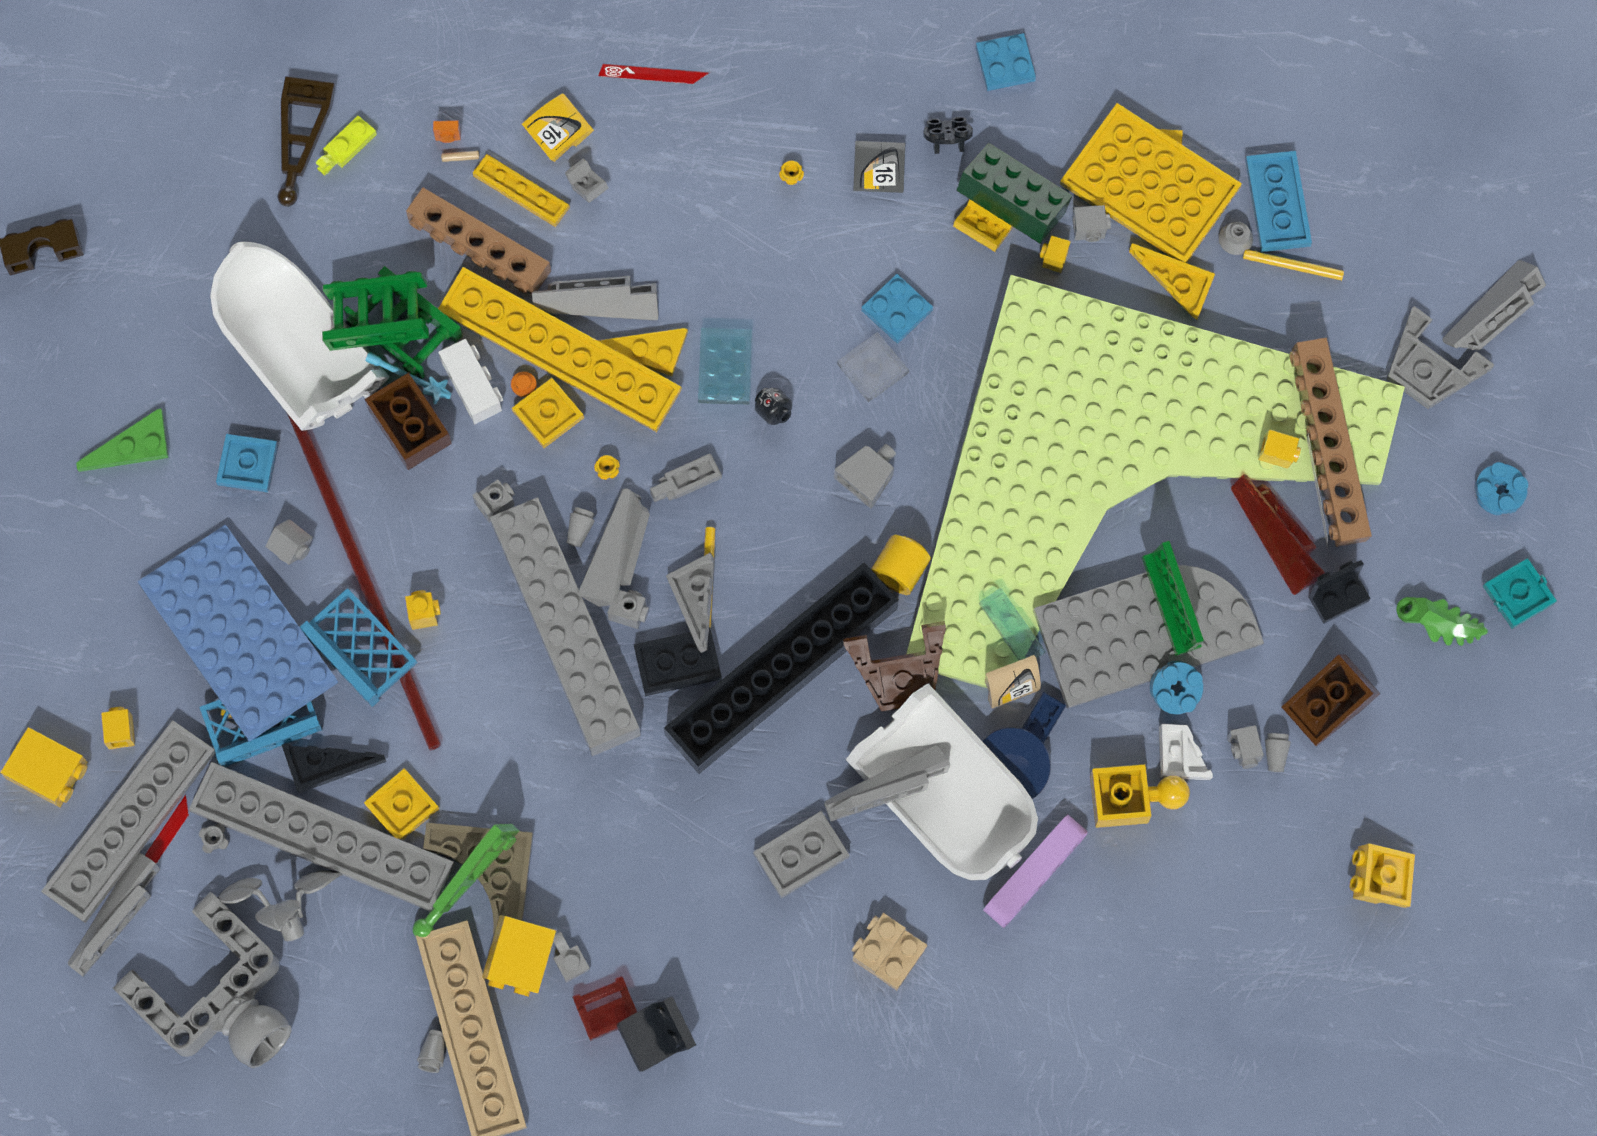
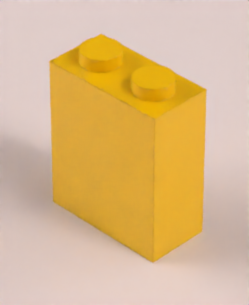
M28 727L0 773L5 779L60 808L63 802L67 803L73 794L72 788L77 779L81 780L85 775L88 762L82 755Z
M500 915L482 978L489 980L488 985L504 989L505 985L515 987L513 993L528 997L530 992L538 994L556 930Z

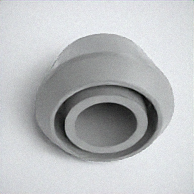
M1242 222L1229 223L1221 229L1219 243L1223 250L1229 254H1244V251L1249 250L1253 244V234L1248 226Z

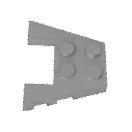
M1414 306L1409 314L1387 380L1393 384L1405 387L1404 392L1425 408L1430 409L1490 372L1494 364L1478 352H1475L1461 370L1457 369L1418 340L1433 319Z

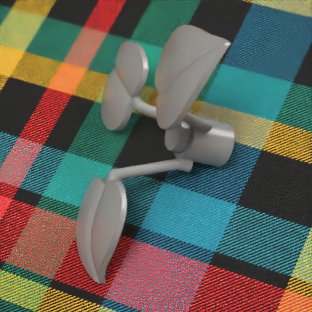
M331 870L311 872L295 883V889L298 890L296 892V900H286L276 905H270L263 893L258 889L262 886V881L258 878L239 880L228 886L217 898L222 903H237L247 899L252 894L257 895L265 907L256 913V920L264 926L281 931L285 941H293L304 935L300 918L303 917L301 911L302 895L304 893L311 894L324 888L333 880L342 876V874Z

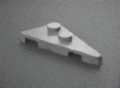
M711 553L666 575L697 648L701 653L707 650L715 562Z

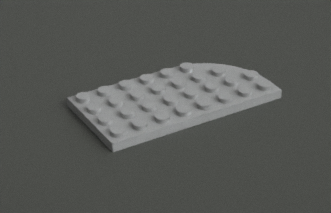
M1178 565L1204 639L1200 649L1175 656L1146 572L1033 609V613L1068 709L1150 682L1155 671L1171 661H1182L1196 667L1263 645L1264 642L1251 608L1240 592L1217 574L1198 567Z

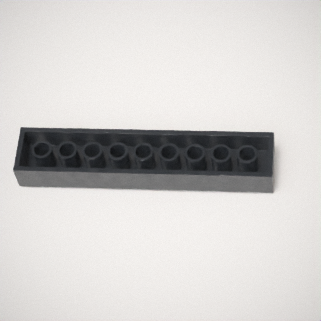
M865 562L862 563L664 727L666 738L695 771L700 774L846 653L847 650L844 647L843 639L870 633L898 609L899 600Z

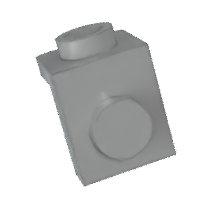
M585 159L580 160L565 172L572 189L588 203L608 189L606 182L591 170Z

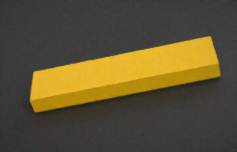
M488 154L485 155L473 171V177L554 227L558 225L570 208L568 203Z

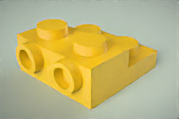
M1370 843L1358 846V849L1354 851L1352 856V863L1356 865V871L1349 884L1350 890L1354 891L1353 899L1374 904L1386 903L1403 908L1410 907L1415 854Z

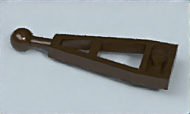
M285 76L281 95V170L283 174H286L284 187L277 194L279 203L285 207H290L297 201V192L294 190L296 177H303L330 114L336 88L335 83ZM290 104L321 108L310 136L290 134ZM290 144L305 146L298 165L290 164Z

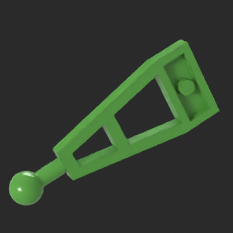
M495 824L489 830L433 904V910L425 919H419L414 923L412 931L415 937L428 936L434 930L433 925L442 914L448 912L503 850L507 851L516 842L515 836L519 832L513 824Z

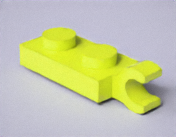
M357 116L323 148L326 155L321 156L316 161V164L319 166L317 170L325 176L336 164L343 168L377 135L376 130L361 117Z

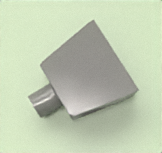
M884 444L877 453L869 446H864L835 469L834 478L871 509L893 477L894 468L888 462L896 453L887 444Z

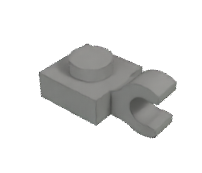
M562 933L555 934L553 942L560 955L553 959L567 983L589 971L590 968L577 945L569 948Z

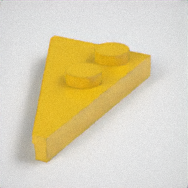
M1132 243L1129 253L1194 319L1198 320L1215 273Z
M674 329L597 341L650 370L673 376L688 334V329Z

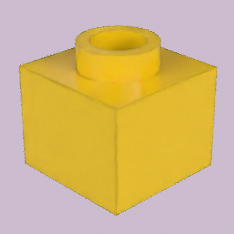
M1051 235L1049 244L1044 243L1040 253V258H1044L1042 268L1062 273L1071 241Z

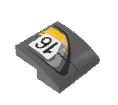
M855 141L853 191L903 193L905 143Z

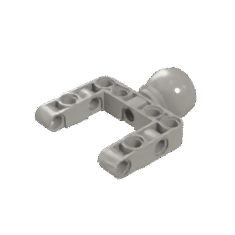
M210 892L193 908L192 912L240 959L219 980L221 983L206 998L203 996L182 1018L133 969L113 989L179 1055L184 1057L193 1056L217 1032H222L223 1035L229 1036L228 1040L234 1056L248 1067L257 1068L268 1062L281 1050L292 1031L286 1017L280 1011L272 1007L259 1005L258 1000L255 999V994L277 973L279 960L268 946ZM231 922L232 927L228 931L222 932L223 926ZM268 957L266 965L258 967V962L262 958ZM249 977L248 982L244 986H238L240 979ZM148 1000H153V1005L149 1009H144V1004ZM204 1016H209L208 1022L200 1026V1019ZM189 1035L188 1042L184 1045H179L180 1039L183 1036Z

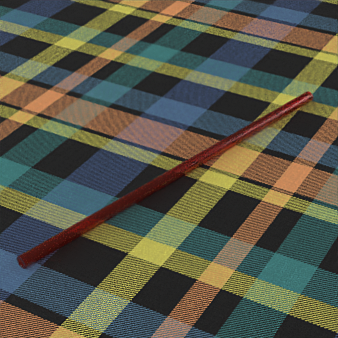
M287 413L368 607L378 621L395 637L308 430L301 431ZM382 637L385 647L388 650L389 639L387 637ZM393 645L392 650H398V649ZM392 655L394 668H402L406 664L403 655ZM409 670L399 680L429 750H435L441 746V743Z

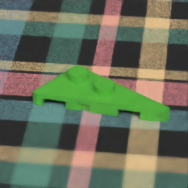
M162 409L152 412L76 462L77 470L82 472L169 458Z

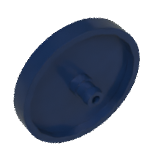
M1004 728L993 732L982 741L1023 785L1032 799L1042 792L1050 777L1051 759L1045 744L1035 734L1021 728Z

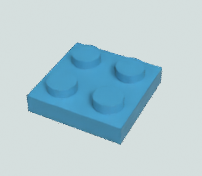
M1024 33L976 43V51L987 91L1035 82L1036 76Z
M896 274L862 306L861 311L898 344L933 311V306Z
M226 434L216 479L217 485L268 493L278 448L277 441Z

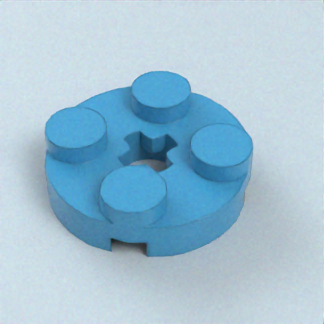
M1501 462L1494 463L1492 466L1485 468L1475 482L1479 505L1485 511L1494 515L1516 512L1527 497V479L1515 467ZM1495 485H1504L1508 493L1497 494V487Z
M1171 661L1161 669L1158 668L1153 674L1150 681V693L1156 705L1170 714L1192 712L1203 694V678L1193 666L1182 661ZM1177 681H1181L1182 690L1178 694H1174L1171 685H1176Z

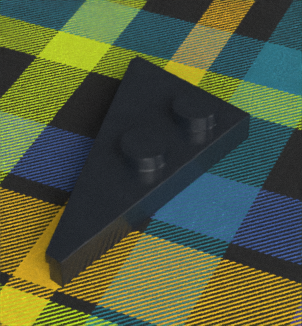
M288 743L282 744L298 793L387 762L384 754L381 755L375 752L365 751V753L351 752L347 749H322L317 746L302 747L292 746Z

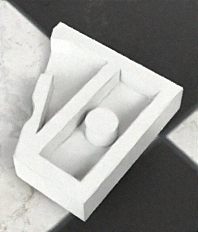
M1161 724L1159 726L1161 778L1174 775L1182 779L1211 780L1213 774L1204 764L1201 758L1203 754L1198 745L1194 743L1193 735L1188 725Z

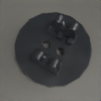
M954 117L952 120L945 121L930 119L927 121V126L923 131V137L933 143L934 154H940L939 144L958 143L959 152H964V141L969 140L973 136V128L964 117Z

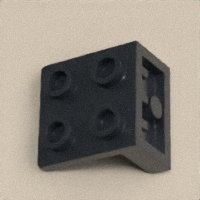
M1353 560L1348 561L1339 567V571L1333 574L1326 572L1316 579L1317 582L1312 586L1313 589L1308 598L1323 624L1370 601L1371 598L1358 578L1364 566L1362 560L1356 563Z
M673 996L660 999L616 1024L639 1072L649 1069L677 1052L686 1051L696 1046Z

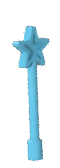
M371 352L368 353L365 359L366 362L376 367L381 366L399 376H404L408 373L383 361L381 357ZM410 374L416 384L424 387L422 394L432 396L434 404H437L439 398L450 399L451 393L445 389L448 380L437 382L433 377H429L427 382Z

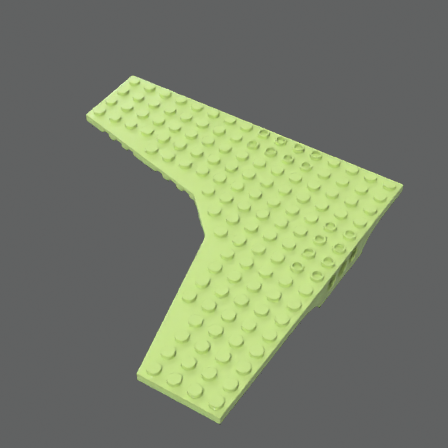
M1010 275L906 654L925 651L921 625L945 621L946 631L938 674L987 688L985 684L986 673L1024 659L1039 632L1033 609L1057 600L1107 510L1167 477L1191 476V478L1217 477V479L1240 478L1241 480L1314 481L1307 443L1306 426L1308 421L1307 416H1303L1301 411V401L1303 399L1301 391H1298L1296 388L1295 377L1297 372L1296 368L1291 365L1290 354ZM1307 364L1308 371L1317 373L1315 365ZM1333 367L1359 482L1366 485H1379L1382 482L1405 387ZM1317 388L1312 389L1314 396L1323 398L1321 390ZM1318 413L1320 421L1324 423L1329 422L1326 414ZM1269 430L1299 438L1297 447H1300L1301 451L1298 461L1293 462L1288 469L1258 460L1264 436ZM1323 438L1324 444L1327 447H1334L1332 439ZM1311 440V441H1310L1311 450H1314L1313 443H1312V440ZM1329 462V467L1333 472H1340L1338 464ZM1318 465L1315 466L1316 477L1320 475Z

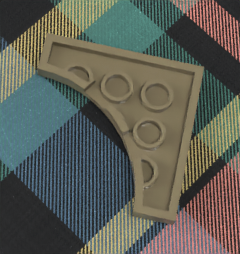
M426 823L423 849L445 855L463 865L479 842L489 832L490 828ZM519 831L515 836L516 842L507 851L503 850L478 878L491 903L494 923L493 936L500 915L523 921L533 841L532 832Z

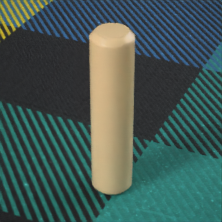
M479 151L442 153L441 158L443 162L479 159Z

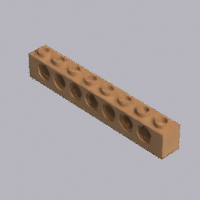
M1327 337L1297 342L1291 349L1290 362L1297 372L1295 384L1297 390L1301 391L1302 394L1301 411L1303 416H1307L1308 425L1306 426L1307 436L1309 434L1310 441L1312 440L1314 450H1312L1315 466L1318 465L1320 474L1317 476L1318 486L1320 490H1323L1325 496L1323 509L1325 514L1329 515L1331 523L1329 525L1330 538L1335 541L1336 547L1366 542L1372 535ZM1307 364L1315 365L1317 373L1308 371ZM1317 388L1321 390L1323 398L1314 396L1312 389ZM1318 413L1326 414L1329 422L1324 423L1320 421ZM1323 438L1332 439L1334 447H1327L1324 444ZM1329 462L1338 464L1340 472H1333L1329 467ZM1335 487L1342 488L1345 491V497L1337 496ZM1340 512L1348 513L1351 517V522L1343 521L1340 517Z

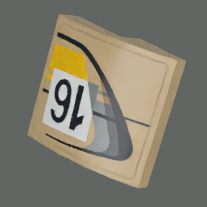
M1035 655L985 674V684L989 691L988 701L992 709L1040 691V674Z

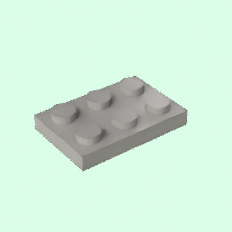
M822 811L753 852L781 899L840 864L850 856Z

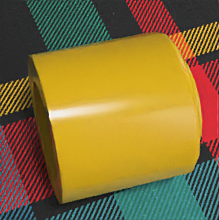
M892 535L871 570L887 588L903 595H910L928 566L931 557L926 549L917 541L906 536Z

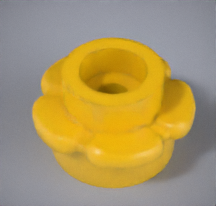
M787 161L781 166L779 177L782 181H786L788 185H795L797 181L803 179L804 172L798 162Z
M610 455L600 457L594 465L598 477L604 480L608 478L613 479L619 473V461Z

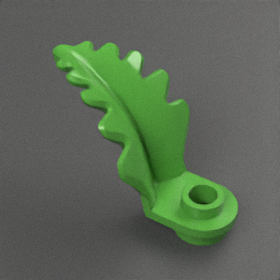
M1405 597L1398 602L1396 607L1399 619L1406 623H1420L1424 625L1430 640L1433 642H1437L1442 636L1444 643L1450 646L1455 637L1457 644L1462 646L1464 639L1471 644L1474 637L1476 640H1480L1482 635L1488 633L1484 623L1478 624L1479 620L1477 618L1470 620L1471 615L1468 613L1460 616L1461 609L1459 607L1448 610V602L1444 599L1432 602L1427 598Z

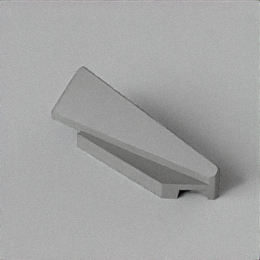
M1522 260L1517 261L1442 338L1443 342L1454 348L1462 347L1478 351L1534 304L1531 296L1546 286L1538 267Z
M629 489L622 490L578 591L579 596L599 607L616 605L620 586L631 584L650 513L647 508L642 506L640 502L641 496Z

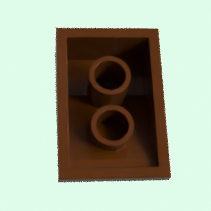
M1338 654L1281 708L1311 742L1318 746L1359 714L1381 693L1347 655Z

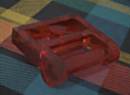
M623 976L615 978L613 983L580 996V993L572 996L590 1042L617 1031L616 1024L637 1012ZM620 991L621 998L587 1012L585 1005Z

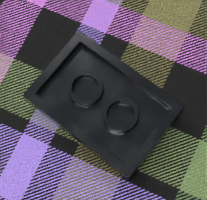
M710 628L707 650L702 653L697 648L691 632L633 644L645 697L722 679Z

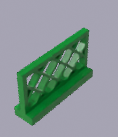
M1170 541L1161 543L1152 553L1141 558L1175 656L1200 649L1204 639Z

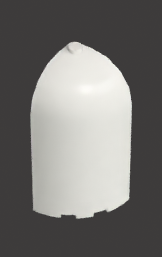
M238 242L230 248V253L223 260L214 275L210 295L213 316L223 334L301 431L324 425V420L331 416H334L336 419L353 409L352 403L362 396L365 399L371 396L390 378L381 366L376 367L365 361L369 353L366 347L330 351L322 341V331H328L333 328V307L298 266L279 252L258 243ZM343 320L344 328H349V326Z
M926 684L906 700L892 715L894 719L884 729L880 726L875 732L860 742L846 760L864 780H867L934 745H938L950 762L948 772L929 778L927 790L886 804L932 855L952 873L968 880H987L1006 865L1012 868L1022 859L1019 853L1036 834L1038 822L1036 809L1032 798L1016 777L929 684Z

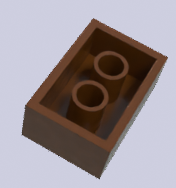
M409 373L364 399L368 411L407 470H410L452 444L448 431Z

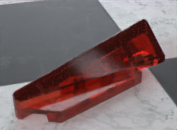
M1242 475L1231 486V490L1291 593L1297 595L1315 583L1316 579L1325 573L1309 556L1317 547L1269 487L1263 484L1256 487L1248 475Z

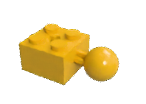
M1145 764L1092 769L1090 774L1095 828L1148 824L1151 818L1150 802H1159L1163 807L1174 810L1183 807L1190 797V789L1187 782L1179 776H1167L1157 786L1148 787ZM1117 792H1121V796L1126 798L1118 800L1115 796Z

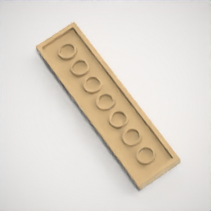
M468 920L433 930L426 937L416 936L471 1136H503L526 1129L527 1126L486 982L482 978L483 972Z

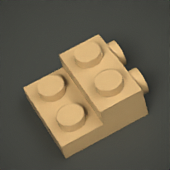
M883 913L880 918L875 916L868 925L867 930L870 933L864 940L860 937L852 948V952L855 953L853 961L897 991L928 945L907 932L904 926Z

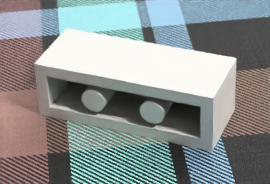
M464 339L438 352L441 363L474 425L502 411L500 402L503 401V398L497 387L492 389L489 383L492 380L486 366H480L478 362L480 355L475 345L470 346L467 340Z

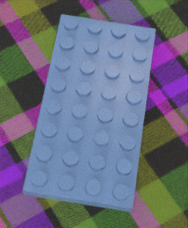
M226 524L137 581L249 742L338 683L336 677Z

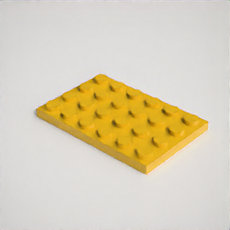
M1116 103L1060 180V185L1092 206L1105 205V214H1110V218L1170 257L1185 263L1189 261L1242 186V183L1118 103Z

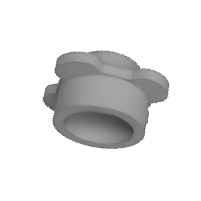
M217 824L200 830L199 836L202 838L204 844L202 849L205 853H211L219 848L224 850L228 847L229 843L225 839V827L223 825ZM213 836L216 837V840H215V841H212V840H211V838H212Z

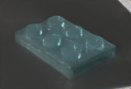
M701 328L698 403L749 405L752 329Z

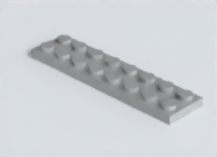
M172 720L41 892L86 923L216 753L215 749Z

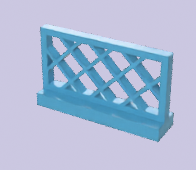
M348 588L310 622L306 621L300 626L308 640L371 707L380 701L379 697L418 663ZM349 597L354 602V613H340V604ZM358 608H359L364 614L358 613ZM325 618H335L334 631H323L318 624ZM339 618H353V631H338ZM358 618H369L372 621L371 632L357 631ZM375 626H376L381 632H375ZM328 636H334L333 641ZM338 636H352L351 649H340L337 646ZM356 636H371L370 650L356 649ZM375 636L387 637L389 639L388 650H374ZM393 645H394L398 650H392ZM345 654H351V660ZM355 654H369V667H357L355 665ZM374 654L388 655L387 668H373ZM392 655H404L408 660L402 668H391ZM362 672H368V678ZM372 672L387 673L386 682L377 689L372 683Z
M220 699L199 707L214 746L217 760L223 767H228L280 747L284 743H291L322 731L311 701L306 704L310 715L302 718L289 715L283 720L281 726L269 728L268 731L263 732L250 742L245 735L241 734L240 728L236 732L224 727L230 714ZM220 708L225 710L226 713L221 723L217 724L210 721L207 711ZM213 726L218 728L216 734L214 732ZM222 730L235 735L231 745L220 748L218 738Z

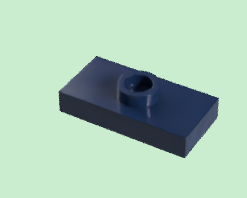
M1043 692L1021 729L1030 731L1045 743L1066 708V704Z

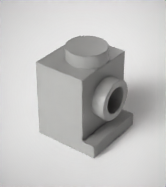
M496 480L479 493L476 492L472 495L475 505L489 523L491 522V516L514 506L512 497L515 494L507 482L502 485L499 480ZM497 493L500 495L496 500L491 499Z
M1256 725L1229 732L1227 736L1228 742H1234L1231 744L1233 758L1238 759L1239 765L1243 769L1257 766L1264 754Z

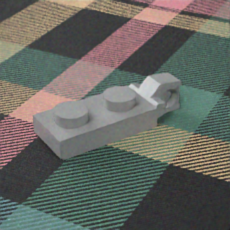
M707 454L665 473L664 477L659 479L660 484L650 488V494L654 502L666 497L670 501L721 479L722 474L712 455Z

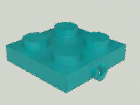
M1528 558L1483 585V588L1494 602V606L1496 605L1498 612L1502 614L1511 629L1557 602L1546 585V578L1544 575L1538 574Z

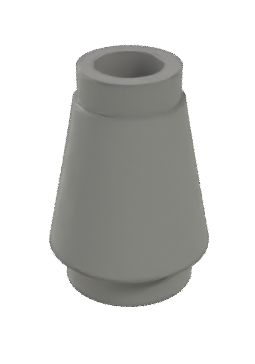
M575 507L574 512L570 513L567 544L582 547V543H584L595 522L593 512Z
M1279 733L1267 734L1265 748L1268 771L1284 772L1291 744L1289 735Z
M429 1031L417 1058L419 1069L425 1072L438 1073L440 1067H443L445 1042L443 1032Z

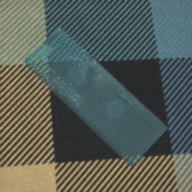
M999 588L979 602V605L1018 661L1033 655L1038 659L1046 653L1002 588Z

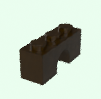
M60 219L51 225L44 227L35 226L30 228L29 231L9 233L4 238H0V250L4 266L10 276L35 269L33 256L40 248L49 247L54 249L59 262L84 256L78 230L72 219Z

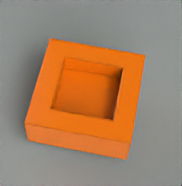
M433 121V132L436 141L451 143L454 140H461L459 121Z

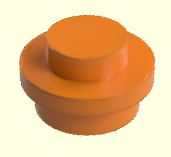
M519 372L511 380L512 391L520 397H527L535 391L537 386L535 377L529 372Z

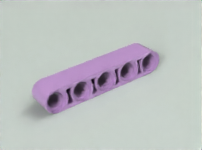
M1069 815L1065 816L989 901L983 911L1001 927L1005 928L1088 834V831Z

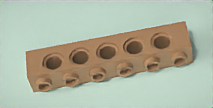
M425 188L420 190L406 210L409 224L419 231L422 229L427 231L435 241L447 243L454 252L461 256L464 254L469 256L481 268L486 266L493 271L496 277L504 281L508 279L523 293L528 291L532 294L533 291H538L551 272L549 261ZM435 215L441 217L438 221L429 220L432 216ZM454 228L462 229L460 233H451V230ZM476 240L483 241L480 246L471 245ZM495 253L504 254V256L499 259H495L492 257ZM517 265L525 266V269L522 271L513 270Z

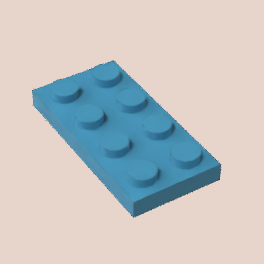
M1296 151L1246 156L1245 163L1261 252L1311 247L1312 239Z

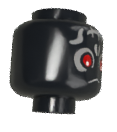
M764 388L757 394L755 398V411L768 424L777 425L785 423L791 417L792 401L779 388Z

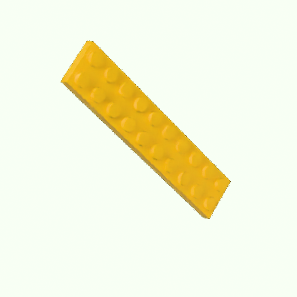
M462 267L438 308L453 321L656 433L682 390V387L464 267Z

